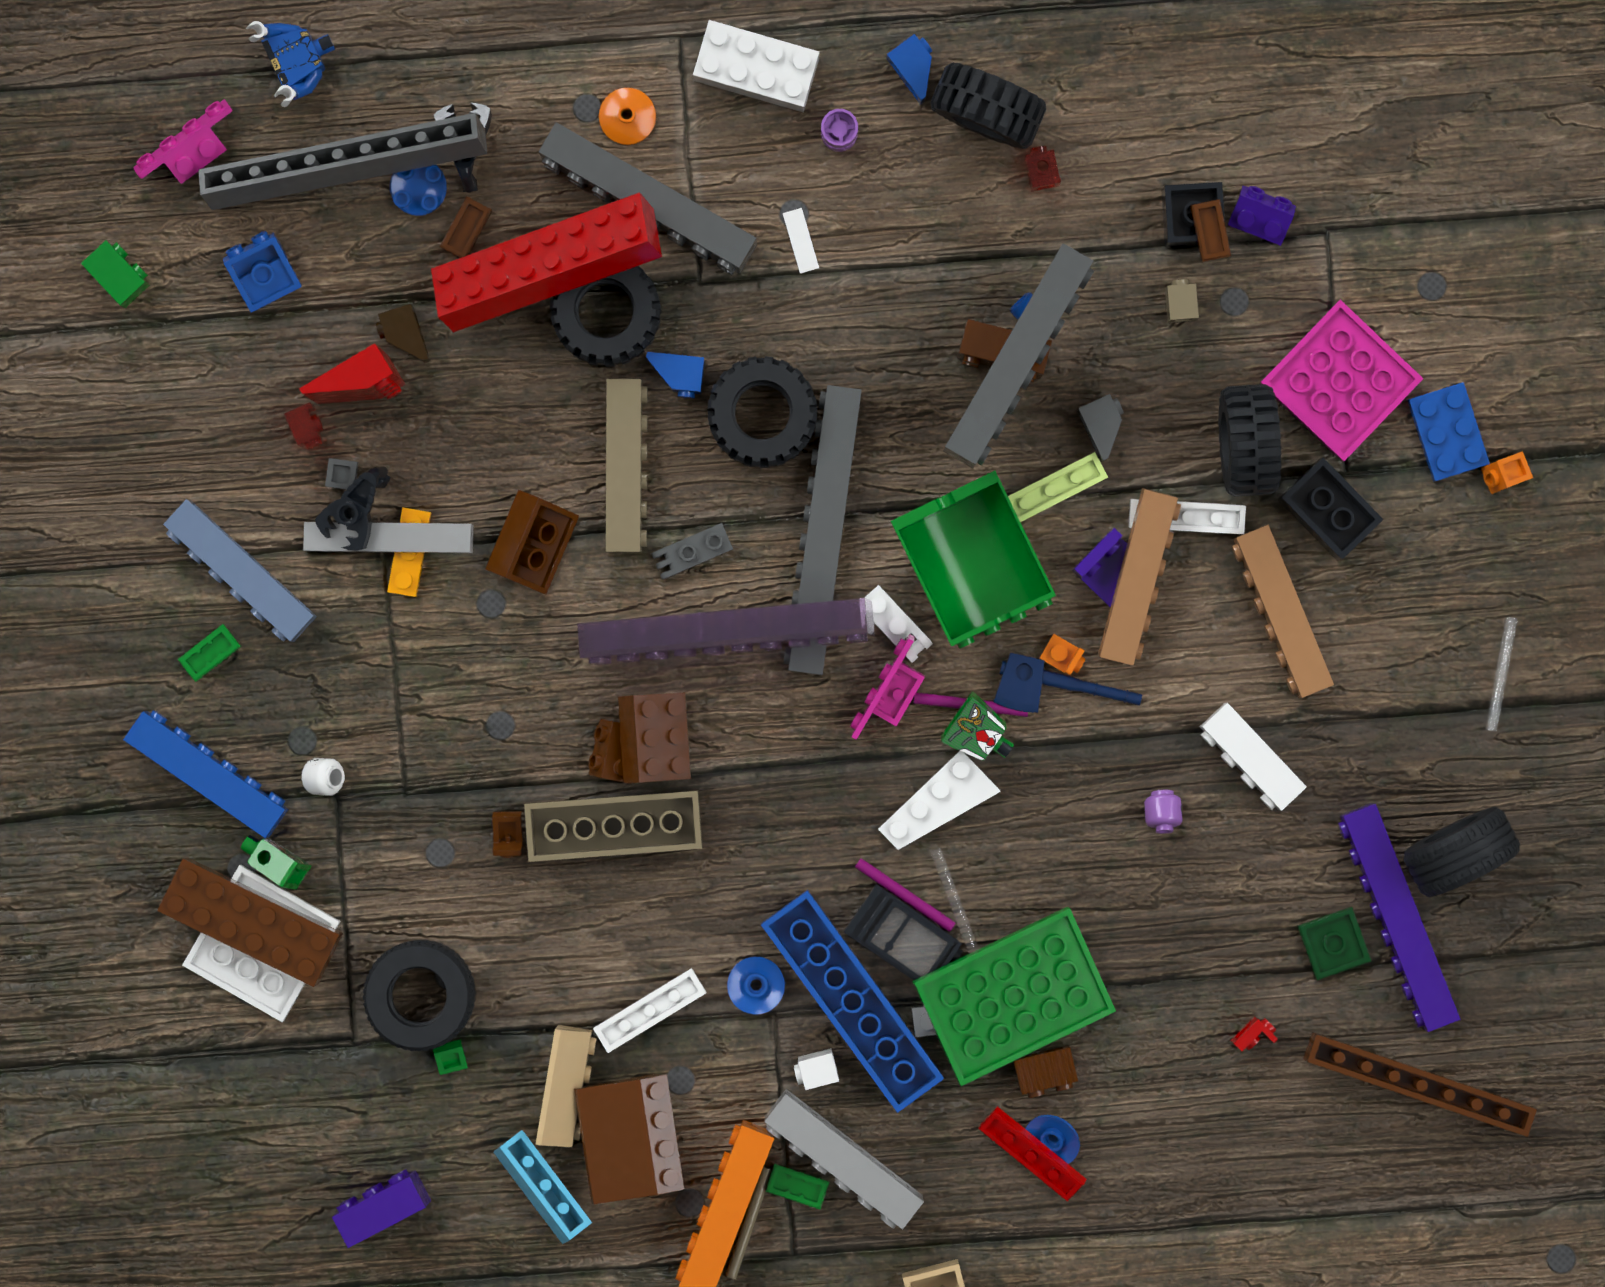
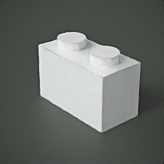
M832 1048L798 1057V1064L794 1065L798 1085L804 1083L805 1090L839 1082Z

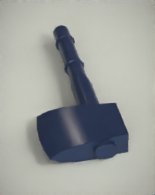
M1010 653L1008 660L1002 661L999 673L1002 677L993 701L1009 709L1038 713L1042 684L1139 706L1142 694L1043 670L1044 660Z

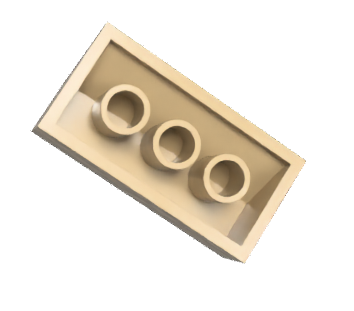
M558 1025L555 1028L536 1145L572 1147L574 1140H580L581 1130L580 1123H577L578 1110L574 1089L583 1088L584 1083L589 1084L592 1067L587 1066L588 1056L594 1055L597 1038L592 1037L593 1030Z

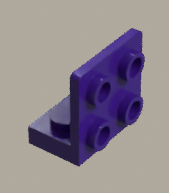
M1115 528L1111 529L1072 570L1110 608L1127 543L1121 538L1122 535Z

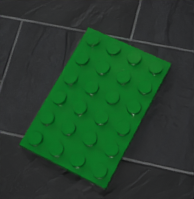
M1069 907L1063 908L912 981L960 1086L970 1083L1116 1012Z

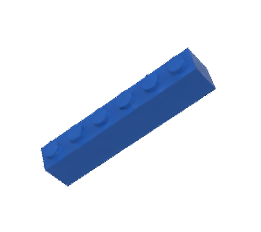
M153 710L151 713L143 711L123 739L125 742L262 837L269 838L289 810L283 805L285 803L284 799L273 792L268 795L260 790L261 783L248 775L246 778H243L237 774L238 768L226 759L220 762L214 758L213 754L215 752L203 743L197 746L189 740L191 735L177 726L175 730L165 724L168 719L157 711Z

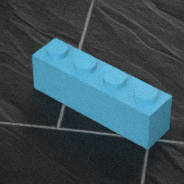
M523 1130L493 1152L562 1244L571 1240L592 1223Z

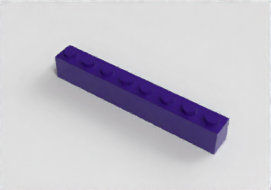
M1370 803L1340 815L1342 822L1338 823L1342 837L1344 839L1348 838L1352 849L1348 850L1354 866L1359 865L1363 876L1359 877L1364 892H1370L1373 903L1370 904L1372 914L1376 920L1380 919L1384 930L1380 931L1381 937L1386 947L1391 946L1394 957H1391V962L1396 973H1401L1405 983L1401 987L1407 1001L1412 999L1416 1009L1412 1011V1015L1417 1027H1423V1030L1430 1032L1461 1020L1376 804Z

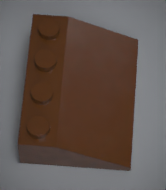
M650 1074L574 1089L592 1204L684 1190L667 1074Z

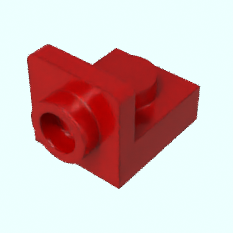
M1254 1016L1230 1041L1240 1051H1243L1245 1048L1250 1050L1259 1042L1260 1037L1258 1035L1261 1032L1271 1042L1275 1043L1278 1038L1273 1033L1277 1030L1267 1019L1264 1018L1260 1021Z

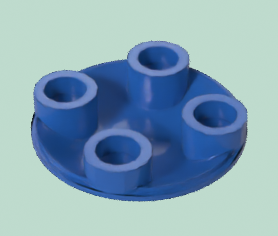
M437 165L392 174L390 180L391 197L394 204L408 214L416 216L429 214L442 204L446 196V178Z

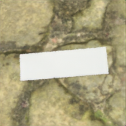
M802 208L783 213L799 272L804 273L818 269L819 265Z

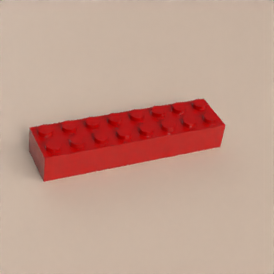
M639 192L432 268L438 318L452 332H456L661 258L662 253L654 208Z

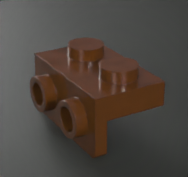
M600 719L594 733L595 745L593 753L588 762L589 775L624 782L620 723Z

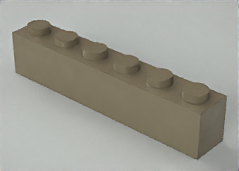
M606 379L607 553H642V547H647V530H642V518H647V501H642V489H647V472H642V461H647V444H642V432H647L648 417L647 415H642V403H648V387L642 386L641 379Z

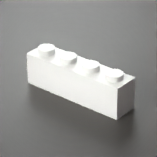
M1224 703L1199 726L1204 731L1201 734L1202 738L1211 747L1216 744L1224 752L1221 758L1231 768L1236 765L1243 772L1240 778L1251 789L1256 786L1263 794L1260 799L1271 810L1276 807L1277 810L1282 811L1306 788L1305 784L1228 703Z

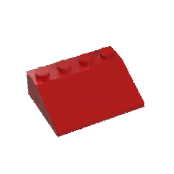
M374 343L299 389L303 395L317 404L375 400L384 397L389 400L402 392L400 387L404 386L405 382L388 354Z

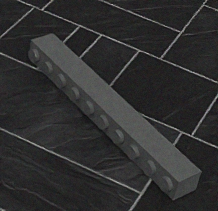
M471 113L199 169L200 195L211 210L486 155L485 128L477 114Z
M827 385V392L821 391L819 408L824 409L823 420H817L815 437H820L819 449L813 448L811 465L816 466L815 477L809 476L807 493L812 494L811 505H805L803 522H808L807 534L801 533L799 550L805 552L803 562H797L795 579H801L799 591L794 590L791 607L797 608L796 618L789 620L787 636H793L792 647H786L784 664L789 665L788 671L823 675L861 389Z

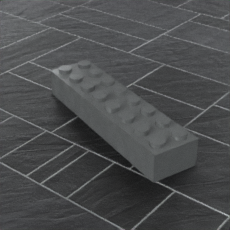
M557 122L539 150L542 163L545 164L544 167L556 175H559L560 172L565 173L570 183L581 189H584L585 186L591 188L594 193L593 195L607 204L610 200L615 202L640 192L654 208L658 231L662 229L667 232L668 239L681 247L684 243L692 247V253L707 261L710 257L717 261V267L730 275L734 272L739 275L741 274L757 247V238Z
M1064 243L1062 244L943 452L971 468H974L976 463L982 466L992 449L987 446L991 438L997 440L1006 425L1002 418L1005 413L1011 415L1021 399L1020 396L1016 395L1020 387L1026 390L1036 372L1031 369L1035 362L1040 365L1050 349V346L1046 344L1049 337L1055 340L1065 323L1061 319L1064 312L1070 314L1080 297L1075 293L1078 287L1084 289L1095 270L1090 268L1093 260Z

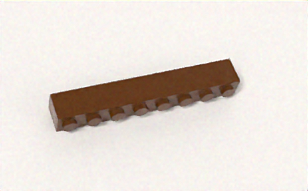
M1315 1032L1311 1033L1303 1057L1309 1063L1526 1137L1529 1135L1537 1109L1529 1105Z

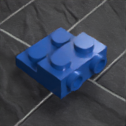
M263 231L251 238L253 243L244 248L241 244L231 247L226 251L227 256L223 258L226 269L251 313L302 287L274 232L268 235L267 231Z

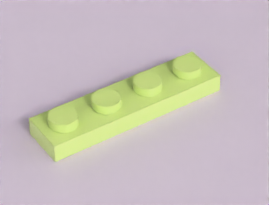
M1094 452L1009 495L1008 498L1020 522L1107 479L1108 476Z

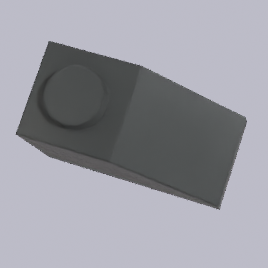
M1110 394L1077 410L1100 462L1108 459L1122 421L1120 415L1124 414L1118 399H1112Z

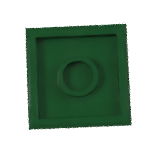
M1350 906L1297 925L1316 980L1371 962L1353 907Z

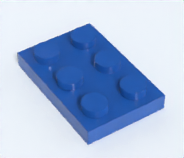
M1464 382L1407 400L1433 482L1490 464Z

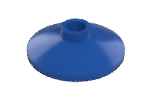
M756 956L743 959L733 967L728 977L727 989L731 1001L737 1008L749 1014H763L779 1004L784 994L785 981L781 970L774 962L767 958ZM755 979L760 980L762 983V987L759 990L751 988V982Z
M1041 1115L1028 1123L1026 1130L1069 1164L1076 1158L1080 1149V1140L1076 1130L1067 1121L1053 1115Z

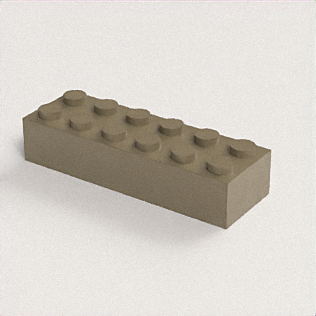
M699 790L524 804L528 862L703 848Z

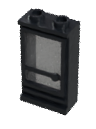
M878 884L874 885L873 890L859 907L856 915L843 930L844 933L912 980H916L959 959L963 952L960 949L962 943Z

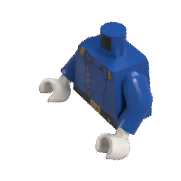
M254 21L246 27V29H254L257 35L249 37V41L256 42L261 37L265 38L261 42L281 83V87H279L274 96L284 95L286 97L281 103L282 107H287L292 99L297 100L314 91L322 79V72L326 69L320 56L335 50L328 34L313 40L308 30L302 29L298 25L283 23L262 24L259 21Z

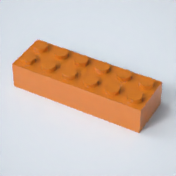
M746 1120L742 1121L741 1126L735 1124L728 1143L733 1145L730 1153L724 1151L718 1171L722 1172L719 1180L713 1179L707 1198L711 1199L709 1207L703 1205L696 1225L701 1228L698 1234L693 1232L689 1240L686 1252L690 1256L688 1261L682 1259L675 1278L680 1281L678 1287L717 1286L775 1138L766 1128Z

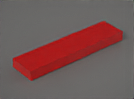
M998 1106L980 1124L978 1128L1067 1202L1085 1184L1087 1179Z

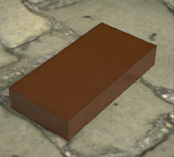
M466 196L440 248L459 258L469 255L489 219L492 209Z
M1220 199L1191 205L1202 263L1231 257Z

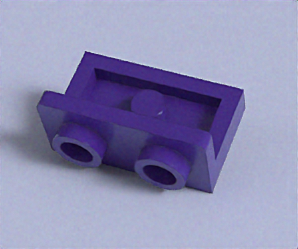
M1242 186L1228 225L1281 246L1294 217L1296 206L1287 198L1281 196L1272 197L1256 186Z

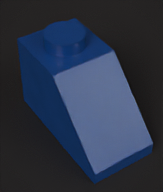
M914 34L889 52L886 60L921 105L925 102L932 49L923 37L919 40Z
M647 352L646 358L670 389L673 392H678L677 397L694 399L695 394L702 393L704 357Z

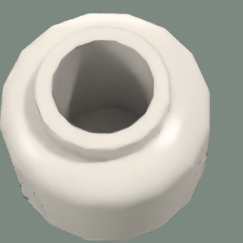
M313 758L305 764L302 771L303 786L313 795H334L342 788L345 780L343 767L334 759Z

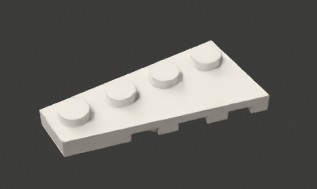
M959 751L882 824L878 830L899 850L1001 791L964 752Z

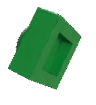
M461 1039L433 1049L440 1075L468 1068Z

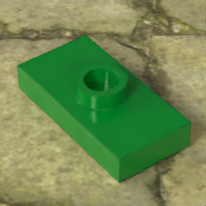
M222 624L182 655L178 661L192 679L198 682L242 646L225 624Z
M775 1163L766 1192L820 1210L829 1181Z

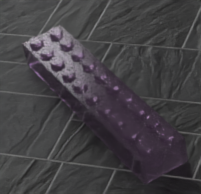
M866 598L577 623L580 658L587 659L589 664L594 665L612 664L611 659L617 658V662L623 663L639 662L640 656H645L646 659L665 660L668 659V654L674 653V657L679 658L696 657V651H703V654L722 655L725 654V649L731 648V652L746 653L753 652V646H760V649L780 650L782 649V644L789 643V647L804 648L810 647V641H818V644H822V646L839 644V639L845 638L850 643L868 642V636H875L872 601Z

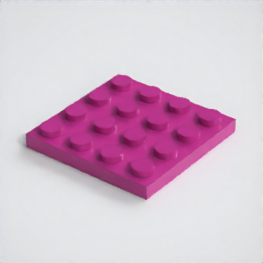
M1340 299L1260 384L1272 387L1276 399L1336 457L1344 462L1423 378Z

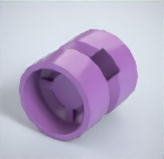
M845 109L829 111L821 123L823 143L828 149L835 152L849 150L855 144L858 137L856 117Z

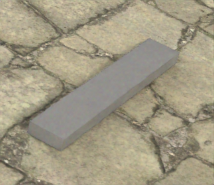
M304 522L303 551L473 553V524L372 523L367 548L354 551L341 548L351 545L346 538L347 536L358 537V533L353 530H347L346 525L333 522L337 529H329L331 538H326L318 529L316 522Z

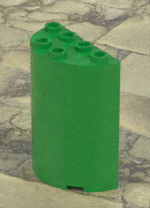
M996 471L988 473L891 521L951 646L957 644L959 649L975 642L973 636L981 632L986 637L1000 630L999 624L1008 619L1013 624L1027 617L1025 611L1036 607L1037 611L1053 604L1051 598L1055 597L1056 594Z

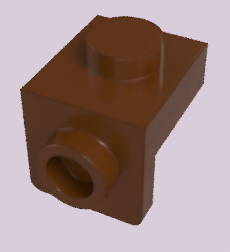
M522 811L493 812V856L512 858L522 855Z

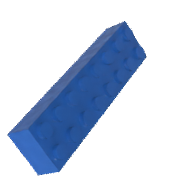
M808 889L761 923L768 936L897 1113L944 1079L937 1066Z

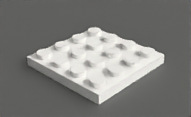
M243 865L238 866L232 879L334 929H337L341 922ZM200 933L182 965L281 1022H284L305 985L304 982L203 933Z

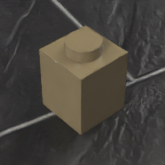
M1188 279L1171 281L1172 285L1165 288L1167 323L1196 321L1199 318L1196 283L1189 284Z

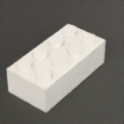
M709 20L693 78L696 82L804 113L820 52Z

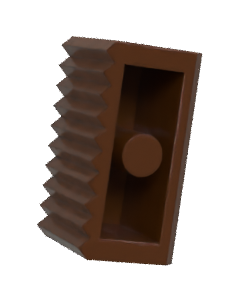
M1069 1045L1026 1055L1013 1061L1020 1092L1022 1095L1028 1094V1098L1044 1095V1089L1055 1087L1056 1091L1073 1088L1072 1082L1078 1081Z

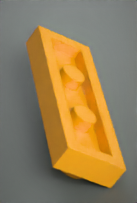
M402 507L400 523H430L432 513ZM394 552L387 592L417 597L425 553Z

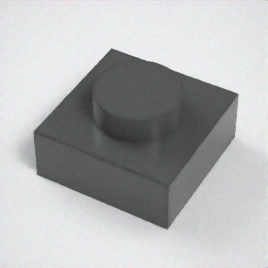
M329 458L325 487L347 490L349 485L357 479L359 462Z

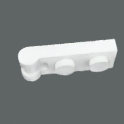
M879 585L857 604L895 646H897L901 638L905 639L909 634H912L917 639L913 642L905 656L911 663L918 658L917 654L924 648L928 649L933 644Z

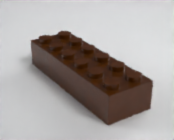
M191 858L182 859L157 910L312 987L319 984L343 935L342 932Z

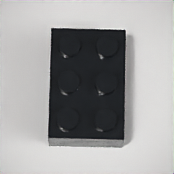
M1324 458L1319 459L1277 499L1337 561L1346 557L1384 520Z

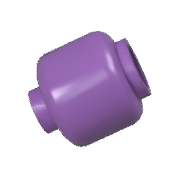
M1157 790L1151 792V796L1146 798L1144 802L1145 821L1147 826L1156 828V833H1172L1173 828L1182 823V802L1179 796L1174 795V791Z

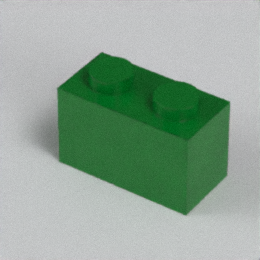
M105 240L81 264L120 306L126 308L150 286L145 280L148 275L137 263L132 266L125 259L129 254L117 242L112 245Z

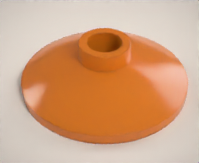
M621 88L610 93L602 102L599 110V122L603 132L609 139L618 144L633 145L643 141L650 135L655 126L656 111L651 99L642 91L634 88ZM624 110L632 112L630 119L622 118L621 115Z

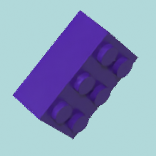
M407 1169L393 1175L388 1180L389 1184L383 1187L380 1182L365 1190L366 1192L362 1194L363 1198L357 1200L356 1196H353L336 1207L338 1211L332 1216V1219L347 1248L427 1207L431 1202V1198L416 1170L408 1173Z

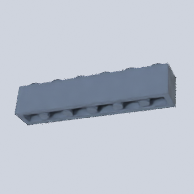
M186 499L163 524L169 529L166 532L169 538L178 545L183 542L190 549L187 554L198 564L202 561L211 568L208 573L220 584L225 581L231 586L232 589L229 591L231 595L241 603L246 600L253 607L250 612L261 622L268 620L274 626L271 631L283 642L286 639L294 642L316 619L317 616L191 500Z

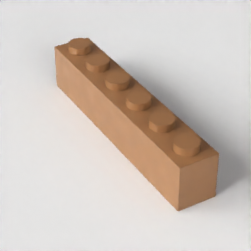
M1145 488L1141 490L1098 652L1101 658L1134 665L1135 659L1140 660L1144 647V643H1140L1142 632L1148 631L1151 616L1147 615L1149 605L1156 602L1159 588L1155 587L1157 576L1162 577L1166 565V560L1162 559L1164 549L1170 548L1173 539V532L1169 530L1172 520L1177 521L1181 509V504L1177 503L1178 498L1176 496Z
M1269 525L1233 539L1235 545L1231 546L1236 560L1238 562L1242 560L1246 569L1242 573L1247 587H1253L1257 596V598L1253 599L1259 615L1264 614L1268 624L1264 628L1269 640H1275L1279 651L1275 652L1280 667H1286L1290 678H1287L1286 682L1291 694H1297L1298 698H1303L1333 686L1334 683Z

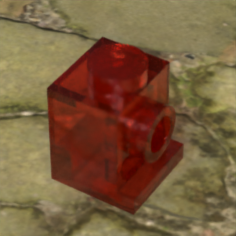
M1047 146L1030 149V154L1026 155L1024 159L1031 192L1059 187L1061 179L1054 149L1047 151ZM1042 161L1046 162L1048 169L1040 171L1037 164Z
M311 402L284 413L297 445L300 447L306 446L307 449L314 448L323 443L319 431L324 430L318 415L312 416L311 412L315 411L316 408Z

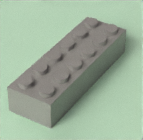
M785 1089L765 1115L764 1122L767 1123L766 1130L778 1139L781 1136L785 1137L790 1141L789 1148L801 1157L804 1154L808 1155L812 1159V1166L825 1175L829 1172L835 1176L836 1185L847 1193L852 1190L858 1194V1202L871 1211L873 1208H876L881 1212V1219L894 1229L896 1226H899L903 1230L924 1203L921 1193L789 1090Z

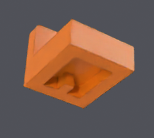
M1523 451L1481 468L1484 481L1491 494L1533 478Z
M1056 634L1051 636L1039 657L1040 660H1044L1045 663L1068 676L1073 671L1078 673L1086 658L1082 657L1085 650L1074 646Z

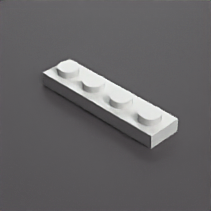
M1130 499L1129 528L1132 527L1139 499ZM1177 501L1178 504H1181V509L1177 521L1172 520L1170 530L1244 534L1246 505Z
M691 968L595 1026L593 1030L607 1053L707 992Z

